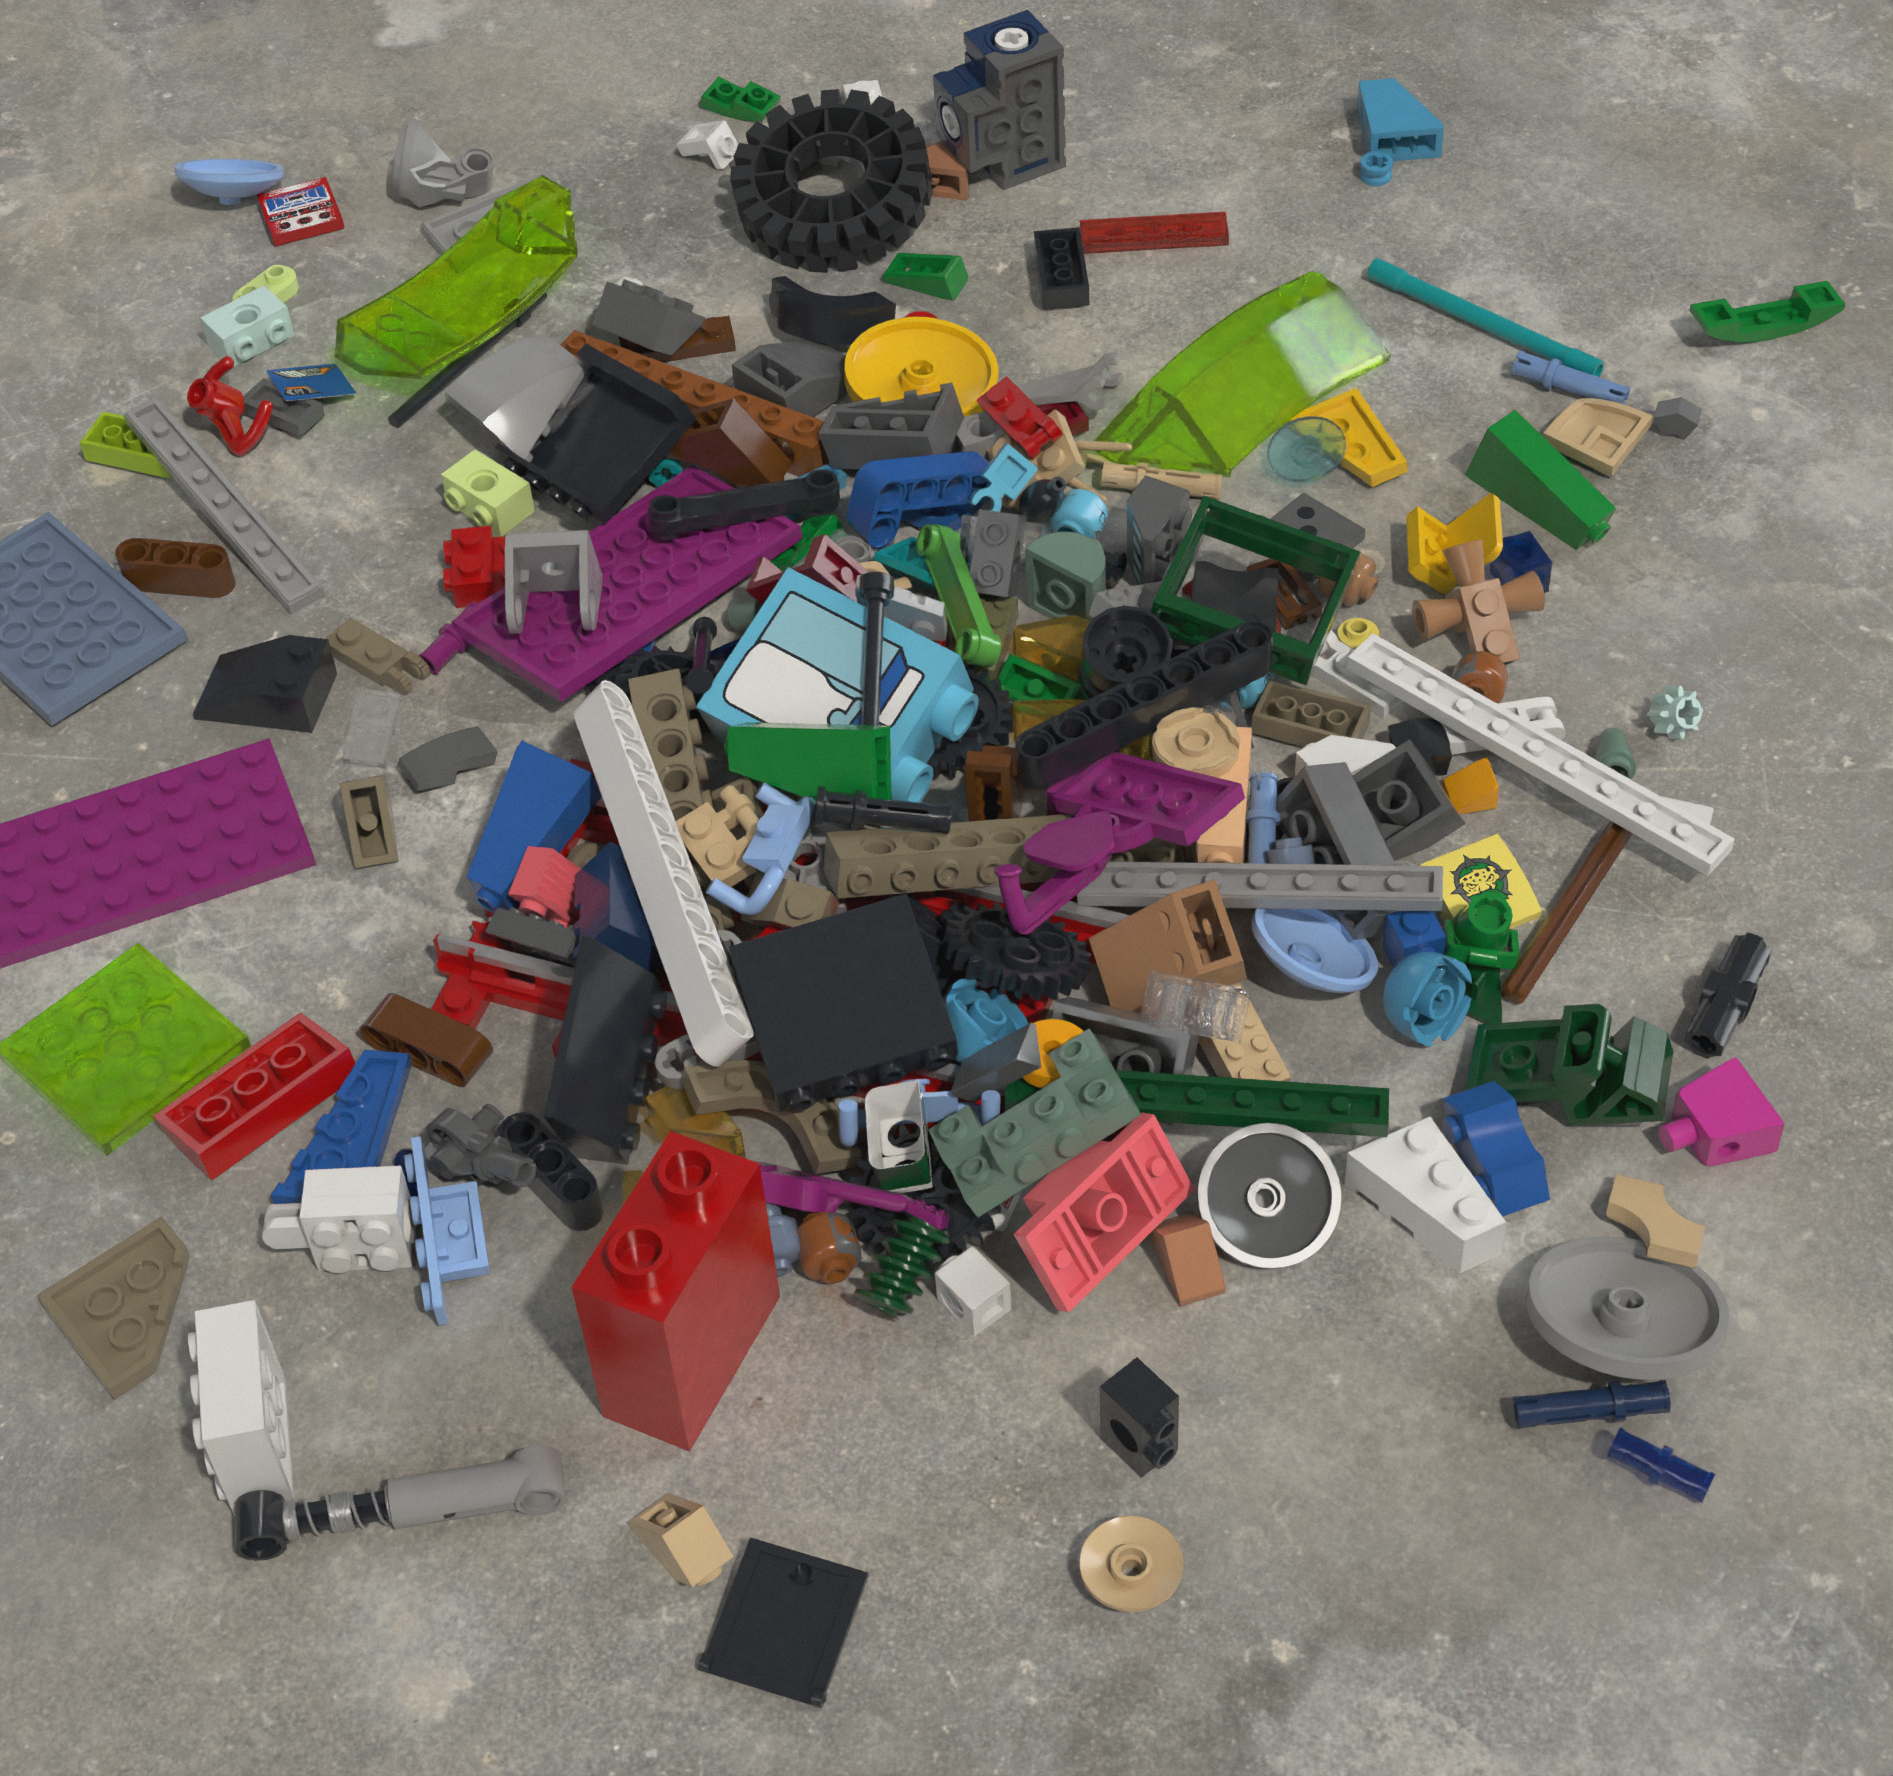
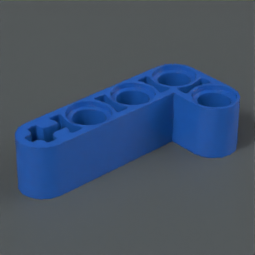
M974 451L868 462L856 474L846 521L872 547H884L895 538L902 511L970 504L969 498L971 494L977 489L985 488L989 483L980 475L990 462ZM984 496L979 500L978 503L990 501V499L987 496Z

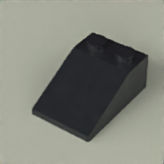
M287 635L219 655L193 712L194 720L312 733L338 674L329 640Z

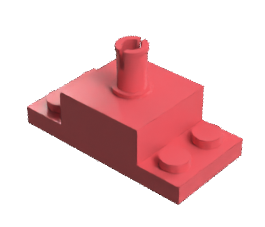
M1142 1112L1141 1116L1134 1119L1111 1142L1099 1141L1050 1172L1023 1197V1200L1030 1210L1032 1217L1013 1235L1056 1309L1069 1313L1171 1214L1195 1188L1155 1115Z

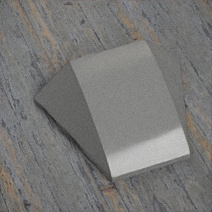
M546 334L536 335L513 343L479 362L444 391L447 402L466 418H471L504 447L530 462L533 458L530 450L540 435L543 437L547 436L551 430L547 425L556 409L566 406L588 371V368L582 361Z

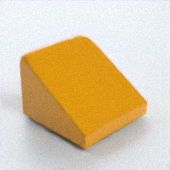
M1488 758L1477 760L1443 779L1446 794L1459 814L1497 808L1499 787Z

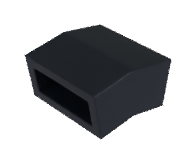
M1434 718L1411 719L1387 726L1391 744L1397 748L1410 739L1434 775H1447L1452 753L1439 721Z

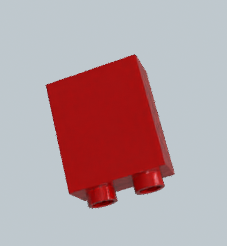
M670 1131L575 1280L571 1289L604 1418L690 1452L780 1298L760 1163Z

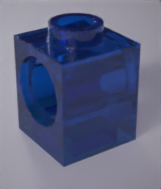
M1531 531L1503 538L1501 553L1490 563V573L1495 579L1499 578L1500 584L1503 585L1525 573L1534 571L1540 578L1544 593L1549 592L1553 562Z

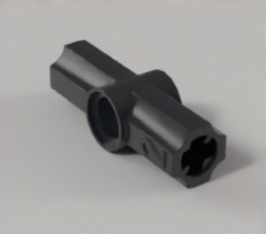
M1749 932L1741 936L1735 935L1719 968H1713L1709 973L1699 999V1007L1696 1013H1694L1689 1027H1687L1684 1043L1689 1045L1694 1054L1707 1059L1712 1056H1722L1738 1022L1745 1021L1756 996L1757 983L1769 963L1772 948L1767 946L1763 937Z

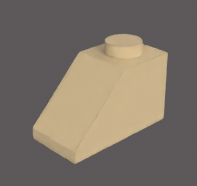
M670 1493L664 1495L627 1522L632 1531L676 1581L690 1587L695 1585L702 1586L713 1581L721 1574L723 1570L721 1566L734 1557L704 1506Z

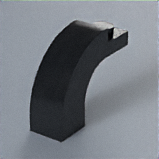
M786 276L772 278V289L769 295L771 314L778 318L777 329L792 336L821 343L851 345L858 336L869 328L895 319L896 303L876 291L851 296H831L809 291Z

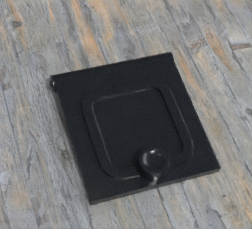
M750 1537L707 1652L703 1653L699 1659L698 1670L822 1708L826 1702L827 1691L866 1586L869 1573Z

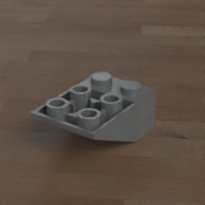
M810 340L759 345L732 364L734 388L814 417L847 393L844 382L846 356L826 343Z

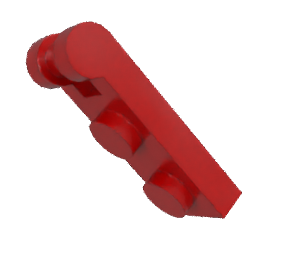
M1007 376L976 400L985 414L1031 460L1041 453L1040 448L1050 440L1054 443L1063 436L1057 424L1050 417H1047Z

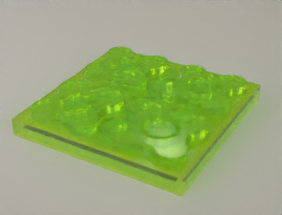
M138 942L0 1042V1059L102 1153L108 1156L154 1121L152 1117L154 1114L251 1047L248 1036Z

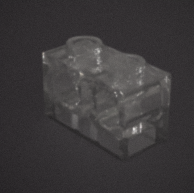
M1150 971L1141 1017L1150 1027L1241 1043L1251 997L1241 987Z

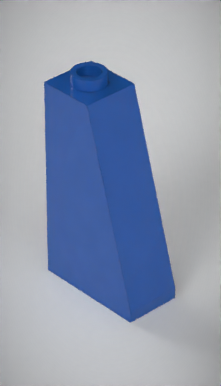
M525 741L520 742L466 877L475 893L474 899L480 906L490 912H495L497 907L509 910L510 907L519 909V901L508 896V893L527 847L553 848L559 853L563 850L602 797L591 772Z

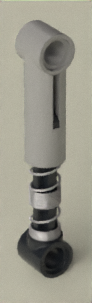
M530 1446L519 1450L509 1460L388 1479V1485L382 1491L374 1492L371 1487L369 1488V1493L355 1495L352 1490L350 1492L344 1491L339 1494L332 1493L330 1499L328 1495H325L324 1500L307 1503L306 1499L303 1498L302 1504H298L295 1499L289 1502L285 1501L281 1494L274 1491L257 1490L248 1492L238 1497L234 1502L235 1551L244 1559L261 1561L276 1558L283 1554L291 1540H301L305 1533L314 1532L316 1535L322 1536L324 1531L332 1529L335 1534L337 1532L341 1533V1531H355L358 1525L366 1529L369 1523L381 1521L386 1526L391 1522L395 1529L511 1510H518L527 1515L553 1513L565 1504L566 1499L562 1455L559 1450L551 1446Z

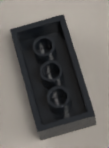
M1080 227L1034 231V251L1043 309L1090 305L1089 282Z

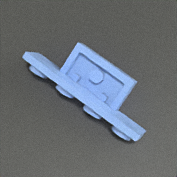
M421 1136L411 1138L413 1154L404 1155L408 1182H417L418 1196L410 1197V1205L414 1225L422 1224L424 1238L415 1240L419 1267H428L430 1281L421 1283L425 1311L434 1310L438 1326L448 1324L443 1282L490 1274L477 1181L430 1189L426 1155Z

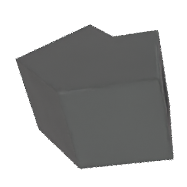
M1682 397L1660 401L1657 403L1654 419L1662 436L1675 434L1685 440L1699 425L1702 408Z

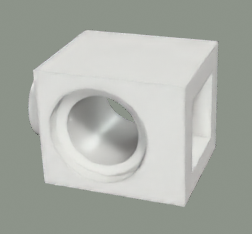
M973 1246L959 1256L954 1255L943 1262L939 1270L935 1272L937 1300L974 1337L1011 1310L1010 1283Z

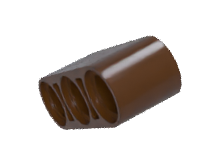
M130 538L120 543L115 550L122 576L141 592L220 598L231 593L236 585L227 551L220 545Z
M388 993L359 1027V1032L363 1039L378 1051L409 1053L413 1067L458 1087H465L493 1053L490 1041L481 1032L394 993Z

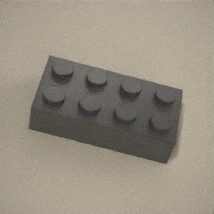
M497 907L485 931L487 934L504 946L512 948L515 953L573 968L576 967L577 960L573 959V950L579 945L580 937L574 933V926L569 925L567 929L564 928V925L552 919L544 922L543 918L532 913L525 916L523 912L513 907H510L509 910Z

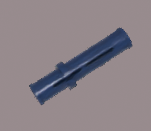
M1665 1380L1635 1385H1621L1619 1381L1609 1382L1608 1387L1564 1391L1533 1396H1514L1513 1408L1517 1428L1523 1429L1541 1425L1584 1422L1596 1419L1612 1418L1614 1423L1624 1422L1626 1417L1670 1413L1671 1402Z

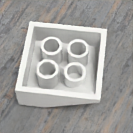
M251 1300L195 1311L196 1331L188 1333V1346L192 1362L198 1363V1374L190 1376V1386L194 1404L196 1406L200 1405L201 1417L193 1419V1434L197 1449L204 1448V1458L208 1474H215L216 1489L220 1501L228 1500L234 1516V1502L238 1497L248 1492L257 1490L274 1491L281 1494L285 1501H293L295 1496L286 1379L256 1301Z

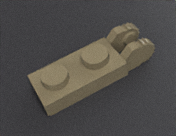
M351 617L325 638L329 640L332 655L335 659L380 686L386 685L402 695H406L413 688L409 677L402 670L414 677L416 676L420 680H424L431 673L427 662L420 656L418 657L412 651L405 650Z

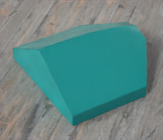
M912 536L875 552L873 560L880 562L893 577H907L911 584L937 591L924 556L917 553V538Z

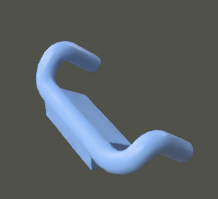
M763 783L757 791L755 798L768 805L764 816L757 822V830L742 858L743 862L764 872L763 879L751 897L744 896L717 878L712 880L706 893L743 915L750 916L762 912L777 891L814 817L816 804L814 798L803 797L796 802L768 784Z
M929 1079L901 1081V1083L918 1080L926 1109L927 1123L943 1121L967 1105L975 1112L982 1126L1000 1115V1094L997 1091L988 1090L983 1092L980 1105L974 1102H958V1097L953 1096L951 1091L926 1092L925 1085L930 1084ZM845 1099L838 1105L839 1139L842 1145L851 1147L858 1141L859 1130L867 1127L866 1109L858 1110L857 1102ZM903 1120V1121L897 1122V1123L894 1124V1125L916 1124V1123L913 1122V1121H910V1120Z

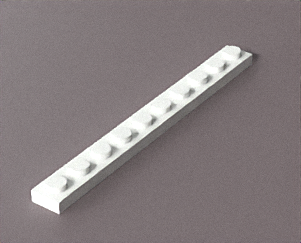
M1374 633L1347 658L1346 668L1706 876H1709L1733 849L1735 841L1733 837Z

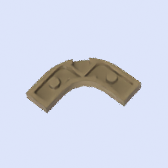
M733 1060L726 1061L720 1067L710 1064L684 1067L681 1081L696 1115L739 1108L766 1111L775 1114L790 1125L798 1136L815 1174L857 1168L856 1161L861 1160L863 1155L857 1143L854 1146L846 1147L840 1142L838 1106L830 1097L816 1101L812 1107L803 1111L791 1112L786 1110L778 1112L764 1062Z

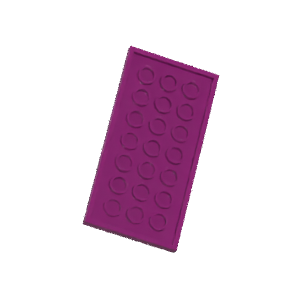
M692 465L613 516L605 525L601 524L589 532L602 572V590L595 630L585 631L583 628L580 612V590L529 592L522 633L511 634L506 619L505 587L452 620V626L463 640L559 702H562L627 658V656H630L754 571L758 558L764 556L770 561L802 539L801 526L784 516L683 532L679 537L672 540L655 538L651 534L648 523L649 503L655 497L670 495L682 498L734 489Z
M270 738L1 823L0 969L316 866L312 849Z

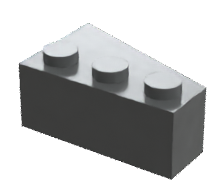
M953 383L941 384V391L918 395L916 390L904 392L903 399L883 403L880 397L832 406L819 432L831 467L838 469H860L866 463L876 460L948 454L964 419Z

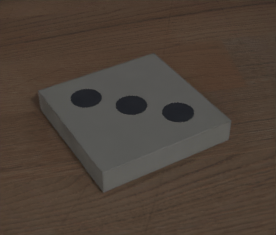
M1304 492L1271 518V520L1304 530L1310 534L1340 543L1352 549L1365 539V528ZM1294 567L1299 574L1313 582L1317 579L1315 574Z

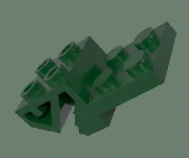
M1601 1004L1564 1006L1562 1019L1478 1024L1465 1091L1495 1081L1511 1094L1516 1102L1561 1100L1569 1125L1663 1121L1673 1048L1668 1032L1635 1016L1614 1036L1609 1038L1612 1021L1609 1009Z

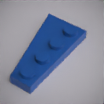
M364 1050L336 1093L338 1100L328 1115L323 1113L314 1127L316 1134L305 1150H299L292 1161L291 1166L293 1170L285 1182H279L272 1192L271 1197L274 1204L302 1202L305 1170L381 1166L412 1066L409 1053Z

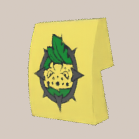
M1498 833L1420 865L1443 866V904L1441 911L1443 921L1445 919L1453 920L1462 908L1466 907L1475 896L1482 893L1500 895L1509 903L1513 915L1510 929L1541 917L1542 910L1528 880Z

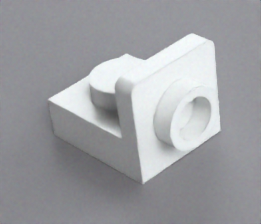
M722 120L694 125L676 146L683 157L691 155L704 157L709 155L716 169L720 170L724 169L734 159L733 156L738 143L726 121Z

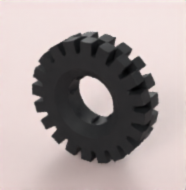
M839 89L821 90V105L814 107L808 93L791 99L795 114L790 115L781 105H778L766 113L769 127L755 122L745 133L748 144H738L733 156L736 166H731L730 175L732 192L740 221L752 243L757 241L759 251L771 260L779 254L781 264L798 270L806 257L809 272L827 273L830 258L837 256L840 271L858 268L855 252L861 250L868 261L873 263L887 256L883 240L895 248H899L910 238L908 226L918 229L926 216L924 206H930L933 192L931 182L933 181L924 137L920 128H915L913 118L903 108L896 112L894 102L880 95L871 104L868 92L851 89L845 104H842ZM846 156L863 163L864 170L866 171L864 176L857 184L842 193L830 196H816L805 193L798 188L796 180L800 173L807 166L822 158Z

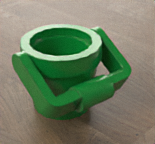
M1482 893L1475 896L1466 907L1462 908L1453 920L1445 919L1443 931L1446 935L1444 955L1467 964L1513 969L1519 956L1518 931L1510 929L1513 915L1509 903L1500 895ZM1507 945H1508V952H1507V951H1504V949L1506 948Z

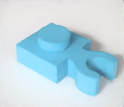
M1004 443L980 475L989 482L985 488L975 490L969 498V503L976 505L982 497L987 496L991 500L989 511L1000 512L1002 507L1001 498L1005 495L1014 501L1039 468L1008 443Z

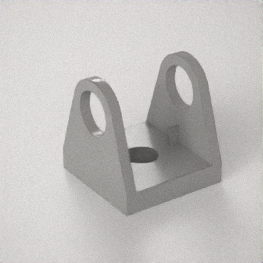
M588 530L506 534L505 609L510 633H522L529 592L580 590V612L583 628L585 631L595 630L602 590V572Z

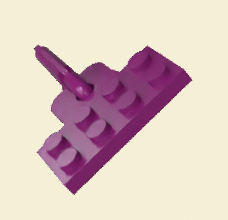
M1117 752L1097 760L1052 796L1056 811L1075 817L1046 825L1027 840L1024 845V852L1029 860L1061 870L1024 900L1019 882V875L1022 872L1021 867L1014 864H1005L994 869L995 875L998 876L1000 892L1013 930L1019 934H1029L1099 877L1112 858L1113 853L1125 852L1139 847L1152 838L1162 839L1187 847L1196 842L1202 834L1220 819L1226 817L1233 808L1245 799L1242 784Z

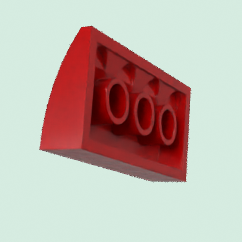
M300 1012L152 1117L176 1147L212 1181L337 1092L356 1063L350 1049Z

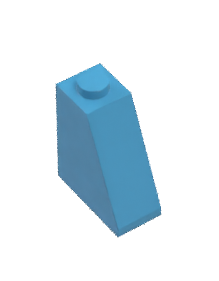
M1395 78L1358 82L1357 113L1367 153L1373 151L1384 152L1390 155L1393 161L1438 158L1442 156L1443 123Z

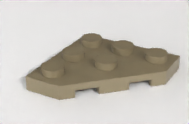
M162 1216L37 1295L43 1308L113 1399H116L156 1373L190 1259L185 1244Z

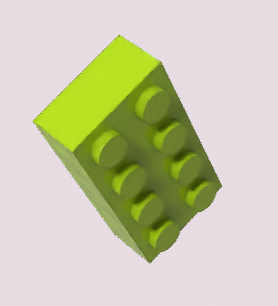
M102 411L79 442L86 461L168 479L172 477L126 424L123 415Z

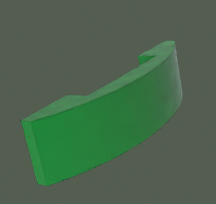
M1828 281L1794 286L1790 299L1732 308L1728 301L1723 298L1691 304L1689 311L1709 336L1731 342H1759L1796 334L1814 327L1843 311L1845 302Z

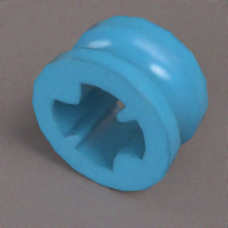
M1373 151L1363 155L1360 163V179L1362 182L1371 186H1382L1389 183L1392 179V157L1380 151Z

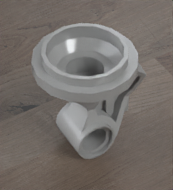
M411 119L408 126L402 125L394 162L393 189L399 190L400 198L411 200L418 207L434 204L443 199L464 201V198L484 195L491 190L494 159L489 151L480 147L467 149L462 155L450 159L429 136L421 121Z

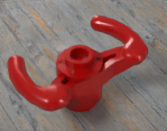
M225 356L215 363L203 378L196 379L191 384L187 393V401L197 414L207 417L219 428L229 450L235 455L242 456L252 449L262 437L270 421L273 404L269 400L260 402L256 416L244 435L239 419L245 407L242 392L219 381L223 375L234 367V360L229 356Z

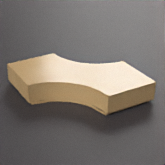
M1616 1174L1606 1216L1611 1220L1628 1226L1638 1234L1645 1244L1646 1257L1696 1268L1705 1226L1684 1218L1672 1209L1665 1199L1664 1185Z

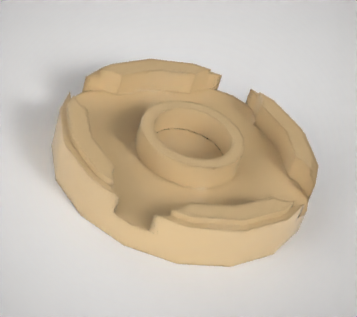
M1191 707L1174 711L1162 718L1157 725V731L1153 734L1152 754L1157 763L1219 778L1228 773L1238 761L1240 736L1237 728L1225 715L1214 711V715L1204 713V708Z

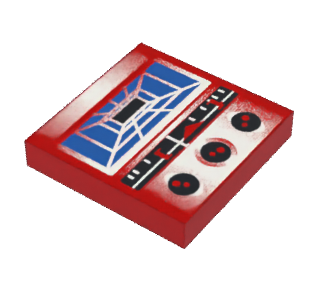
M326 177L257 194L258 203L274 246L292 243L345 228L343 218Z

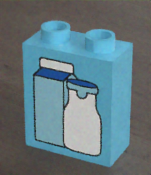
M788 567L716 675L711 688L705 692L696 706L715 739L725 744L728 726L746 722L862 725L867 607ZM884 616L879 725L890 726L892 800L921 803L933 778V767L926 763L943 737L951 741H957L964 735L975 717L979 699L976 694L972 693L974 688L959 654Z

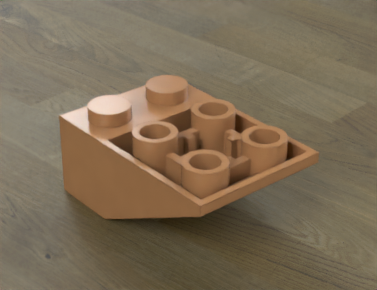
M1215 879L1170 893L1089 938L1111 1007L1143 1014L1247 980L1244 961Z

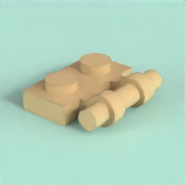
M731 785L725 787L720 793L721 799L726 804V807L720 812L716 813L709 802H706L675 821L686 851L707 880L711 883L714 878H717L730 887L756 872V868L743 862L742 858L757 830V822L759 821V818L754 813L755 806L747 795L740 794ZM741 824L746 831V835L736 840L730 830Z

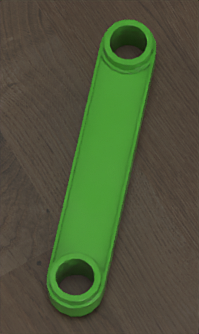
M925 524L918 534L916 543L917 553L924 556L940 601L945 603L946 617L956 641L955 653L959 654L962 661L966 664L991 667L999 658L1001 640L998 635L993 634L960 549V534L957 531H953L950 527L938 524Z

